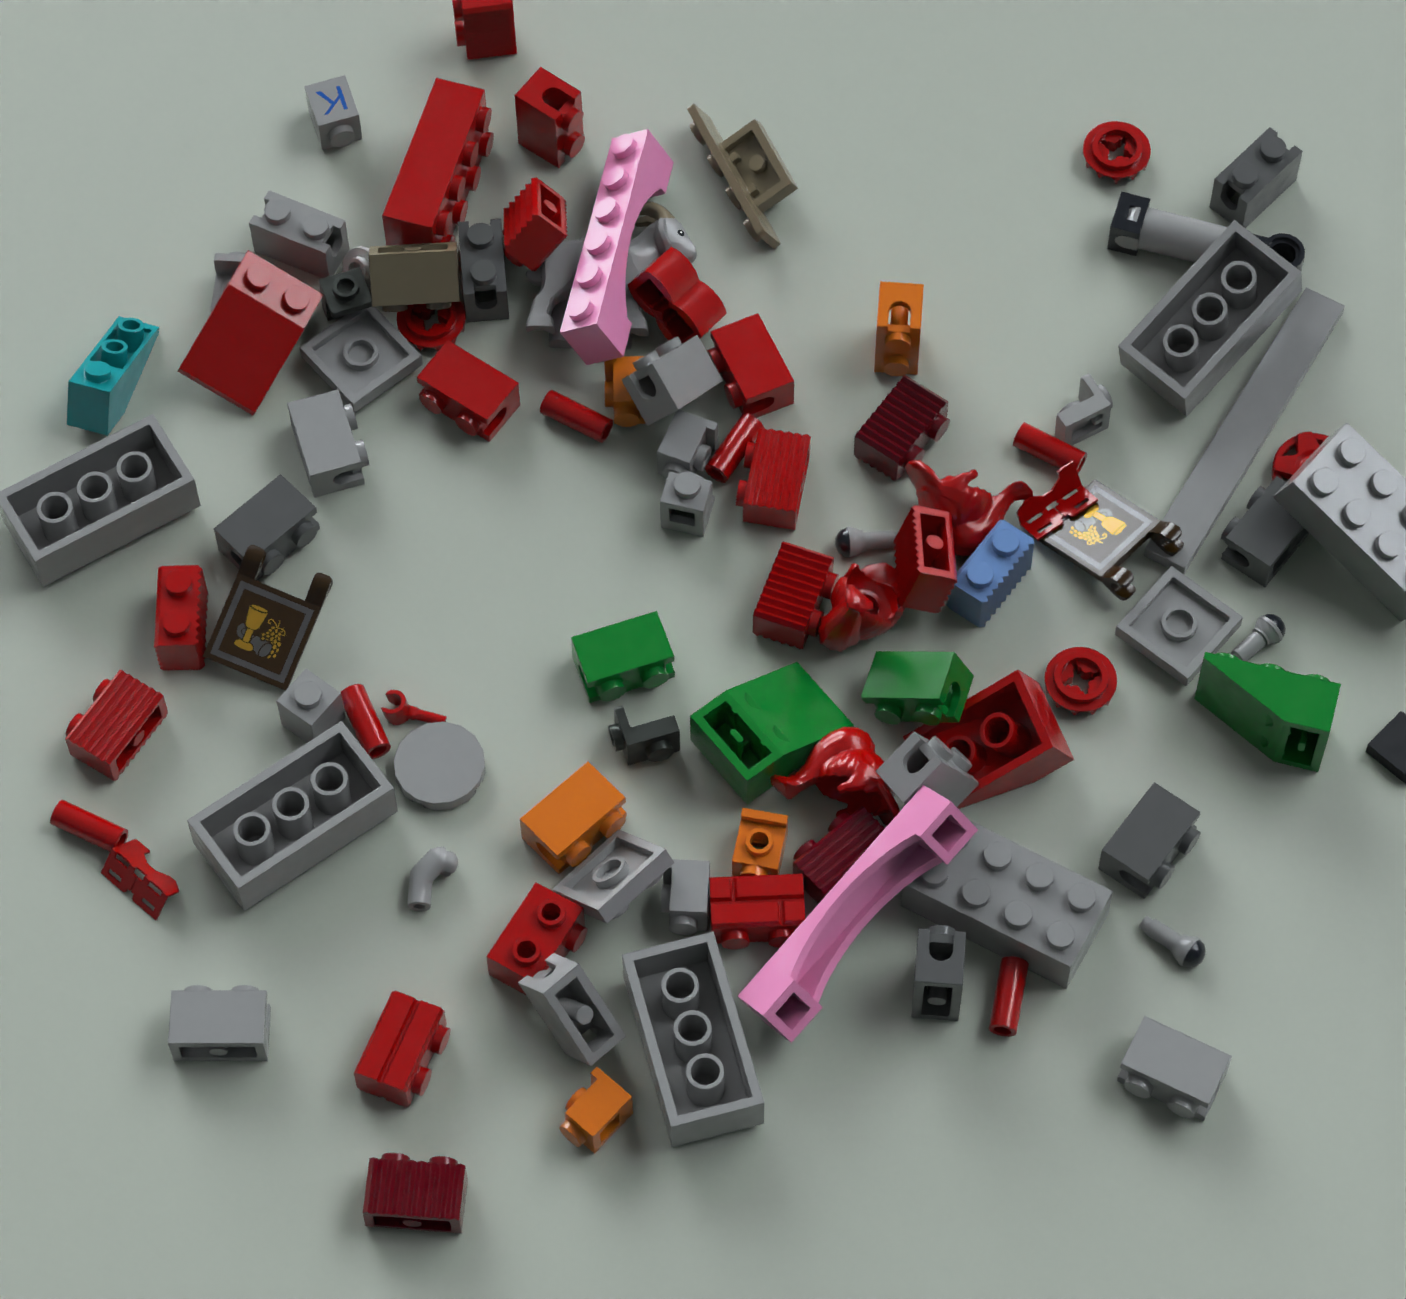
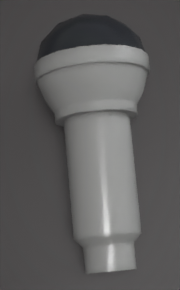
M846 527L837 534L835 546L842 556L851 558L865 550L894 548L893 540L898 532L894 530L863 532V530Z
M1266 614L1259 617L1255 628L1252 630L1253 633L1234 648L1231 654L1240 660L1248 661L1264 646L1279 643L1286 631L1284 622L1275 614Z
M1148 916L1140 923L1139 928L1144 930L1147 936L1172 951L1171 954L1174 955L1179 965L1192 968L1202 963L1206 955L1204 943L1198 937L1180 935L1157 919L1152 920Z

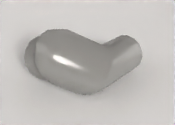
M444 847L430 849L411 869L408 893L409 909L427 911L431 908L432 882L439 874L447 877L456 871L458 858L455 853L446 851Z

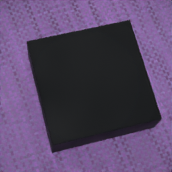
M1400 711L1368 743L1365 752L1405 784L1406 714Z

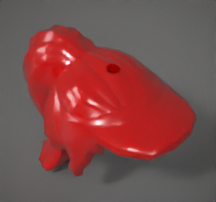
M921 460L908 461L905 466L908 477L916 489L919 506L947 511L951 514L954 549L957 556H971L999 520H1004L1009 506L1014 501L1026 500L1033 496L1032 489L1023 481H1016L1008 485L996 496H992L985 489L968 486L969 482L978 476V472L975 469L956 476L948 475L943 479H939L933 469Z
M882 562L866 565L860 570L858 564H851L848 571L837 581L830 598L832 609L827 615L821 617L820 625L817 629L821 645L826 646L829 650L842 652L848 647L857 645L859 640H869L892 629L906 609L897 603L899 597H897L899 591L896 589L898 587L896 583L898 578L895 576L897 571L894 567Z
M841 727L822 737L813 746L806 762L795 774L790 776L773 775L770 777L772 786L788 800L793 799L808 787L816 785L823 795L847 803V808L837 811L836 817L845 811L851 815L863 806L867 812L871 813L872 816H879L882 823L888 826L900 812L894 798L895 793L876 773V770L884 761L875 753V744L870 735L857 727Z

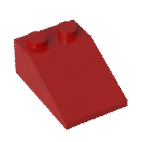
M248 250L235 269L177 372L247 413L254 415L324 294Z
M1020 670L1012 672L966 699L959 723L940 722L934 726L923 724L903 736L904 740L913 732L928 740L936 736L949 749L955 747L971 762L973 766L969 769L968 773L979 782V785L958 805V809L1034 783L1074 760L1040 683Z

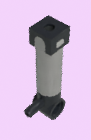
M1121 191L1110 226L1107 249L1132 256L1137 255L1138 249H1143L1195 263L1227 227L1150 208L1149 198ZM1284 233L1275 234L1269 238L1253 234L1298 270L1302 271L1305 249L1297 237Z

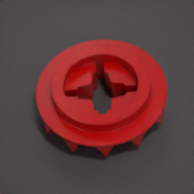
M1111 121L1096 126L1087 134L1082 154H1084L1086 160V168L1095 170L1099 179L1107 176L1113 178L1115 183H1117L1121 178L1126 177L1133 180L1138 172L1146 170L1151 155V147L1148 138L1139 128L1126 122ZM1125 144L1123 156H1117L1115 159L1109 160V152H1114Z
M451 302L452 307L437 310L439 323H434L432 328L426 331L424 320H429L436 310L426 309V304L408 305V310L397 312V328L408 342L417 346L420 352L424 347L434 348L439 351L447 340L455 344L457 336L465 331V310L461 302Z
M1072 647L1056 654L1048 663L1044 676L1046 694L1051 696L1057 708L1062 706L1070 710L1073 715L1088 711L1093 715L1098 708L1104 705L1108 706L1117 687V674L1111 661L1102 653L1087 647ZM1074 669L1083 680H1091L1088 682L1087 694H1084V691H1081L1078 685L1070 686L1073 683Z

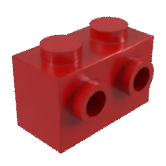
M535 882L486 956L489 975L526 995L518 983L526 975L533 978L537 972L547 970L549 966L545 960L553 953L566 957L569 951L575 953L580 948L588 931V928L585 927L584 908Z

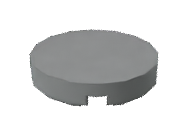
M448 722L426 723L412 730L399 743L394 757L396 782L403 795L413 802L414 800L419 804H423L424 808L431 810L453 809L469 801L475 795L481 781L483 782L486 773L484 752L475 735L460 725Z

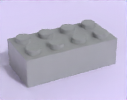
M1234 220L1118 345L1121 365L1187 417L1302 292L1301 271Z
M153 414L0 491V514L2 520L43 587L201 506L195 479Z
M1346 423L1324 440L1273 498L1402 622L1406 619V479L1354 428Z
M340 721L192 816L187 822L194 845L243 911H246L398 812L394 787L343 721Z
M970 821L978 831L948 865L943 862L902 889L901 906L938 925L950 926L956 931L966 932V939L1002 957L1014 956L1022 958L1029 963V971L1067 989L1109 913L1113 891Z
M714 931L622 954L623 978L671 1146L676 1147L764 1124V1099Z

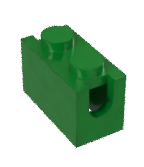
M657 611L571 637L572 658L589 703L599 700L613 701L623 696L625 692L641 687L655 688L664 684L668 679L675 677V671L671 663L674 662V654Z
M876 651L861 699L866 704H874L876 706L875 717L886 724L897 725L900 722H921L934 726L940 722L959 723L974 675L955 652Z

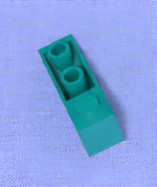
M118 316L68 381L67 425L106 436L109 435L126 411L159 335L158 326L143 323L136 318Z

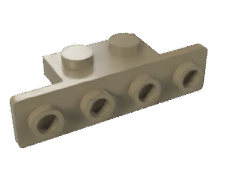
M693 103L687 108L694 121L689 127L696 139L703 146L707 144L711 151V154L707 156L711 167L721 178L725 176L730 186L725 188L729 199L737 209L743 208L748 217L743 221L745 228L756 242L764 240L775 249L781 242L764 212L797 190L796 183L760 122L756 119L752 120L723 141L711 118Z

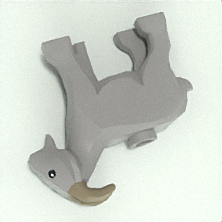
M646 202L639 214L645 216L638 218L635 226L648 227L636 238L630 240L626 265L627 317L632 323L630 333L638 336H649L648 324L641 313V307L634 300L627 284L670 247L680 251L691 263L697 257L696 248L682 224L666 208L654 202ZM586 236L581 237L579 240H563L536 271L529 269L526 272L530 283L535 286H541L539 293L532 301L530 314L526 322L527 333L533 330L549 332L550 348H572L560 334V329ZM630 333L625 350H630L632 347V337Z

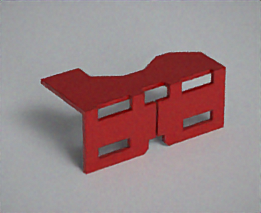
M1073 460L1057 470L1059 478L1050 491L1042 496L1029 497L1016 512L1020 526L1037 541L1063 524L1062 519L1067 515L1074 517L1098 501L1092 493L1082 486ZM1076 489L1078 491L1066 500L1063 499L1064 496ZM1088 499L1087 502H1085L1084 504H1082V505L1079 506L1078 508H1075V506H1077L1078 504H1080V503L1083 502L1084 500ZM1056 501L1058 505L1048 511L1046 507ZM1037 514H1042V516H1040L1030 524L1027 522ZM1050 523L1052 524L1051 526H1049L1048 528H1046V529L1043 530L1042 532H1040V533L1038 532L1040 529L1044 528V527L1047 526L1048 524H1050Z
M137 839L112 848L101 870V874L122 892L131 891L134 894L132 897L133 901L154 920H157L167 898L180 891L176 881L169 875L156 871L147 863L145 854L150 853V850ZM117 854L129 863L128 867L116 858ZM111 869L115 874H117L121 878V881L117 880L111 873H109V870ZM135 869H138L145 875L143 880L134 873ZM150 882L162 892L161 896L148 886ZM143 898L155 907L154 911L142 901Z

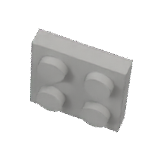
M369 307L346 314L300 346L301 357L332 390H339L341 399L346 404L351 403L354 413L423 365L422 355L376 307Z
M1171 566L1116 626L1115 635L1187 686L1201 671L1204 653L1216 654L1241 626L1243 617Z
M618 829L552 890L583 907L585 914L608 924L612 919L624 914L629 904L645 889L657 884L662 878L663 873L675 862L665 848Z

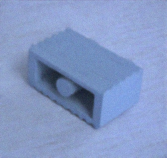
M999 520L958 570L957 583L954 584L951 595L947 596L948 603L946 605L949 609L977 627H985L986 621L991 619V614H995L996 608H1001V602L1006 601V595H1011V589H1015L1016 583L1021 582V577L1026 576V571L1031 570L1034 550L1033 538L1007 521Z

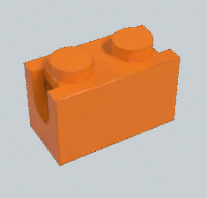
M880 281L874 372L886 373L890 376L917 375L924 284ZM891 310V322L888 324L889 312ZM909 311H910V314H911L910 325H908V314H909Z
M587 761L520 818L522 839L560 874L570 865L576 867L582 863L590 854L592 846L604 836L609 838L618 829L622 828L626 821L627 813L621 806L626 803V797Z

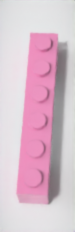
M648 129L612 138L561 325L560 334L586 365L624 357L632 326L631 321L627 317L625 291L626 265L632 232L647 200L651 197L666 194L674 163Z
M923 785L737 997L764 1023L792 1043L822 1009L819 1001L831 974L848 947L867 923L895 895L919 876L942 862L948 865L978 829L950 800Z

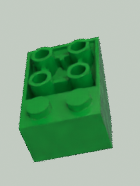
M1205 652L1194 699L1273 762L1318 772L1329 738L1341 684L1331 682L1328 678L1318 674L1301 675L1285 671L1282 667L1271 663L1259 665L1243 661L1229 653L1213 654Z
M795 662L730 688L690 715V740L746 804H749L773 787L770 779L771 776H788L806 762L813 746L822 737L841 727H854V724L802 666Z

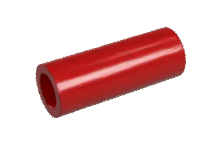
M550 390L545 395L540 406L541 414L600 443L607 439L613 427V419L554 390Z
M743 413L705 466V471L711 478L721 483L728 481L744 458L747 443H754L757 439L759 428L764 427L759 419L748 413Z
M1026 422L1020 426L1013 441V446L1059 469L1073 460L1078 474L1087 458L1086 452Z
M354 684L343 689L340 692L343 707L360 745L371 759L379 758L388 753L391 745L364 685Z
M65 800L57 803L50 818L51 825L109 852L112 848L126 843L128 838L127 829Z
M1006 956L1001 959L989 1023V1031L993 1034L1004 1037H1011L1017 1034L1029 963L1022 958Z

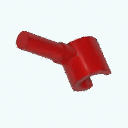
M390 690L385 694L390 703L396 706L399 705L396 709L381 708L390 724L401 725L409 719L426 723L446 722L447 716L409 705L401 691Z

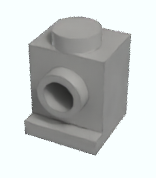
M681 410L676 411L657 450L658 474L663 475L667 479L669 471L679 474L686 471L696 474L697 470L703 472L709 461L711 451L715 452L718 447V423Z
M669 471L660 499L661 528L704 537L715 501V496L712 495V481L705 480L703 477L689 471L680 474ZM675 509L694 513L695 519L674 514Z
M673 859L675 863L663 873L661 890V912L669 913V930L679 935H690L696 931H707L710 861Z

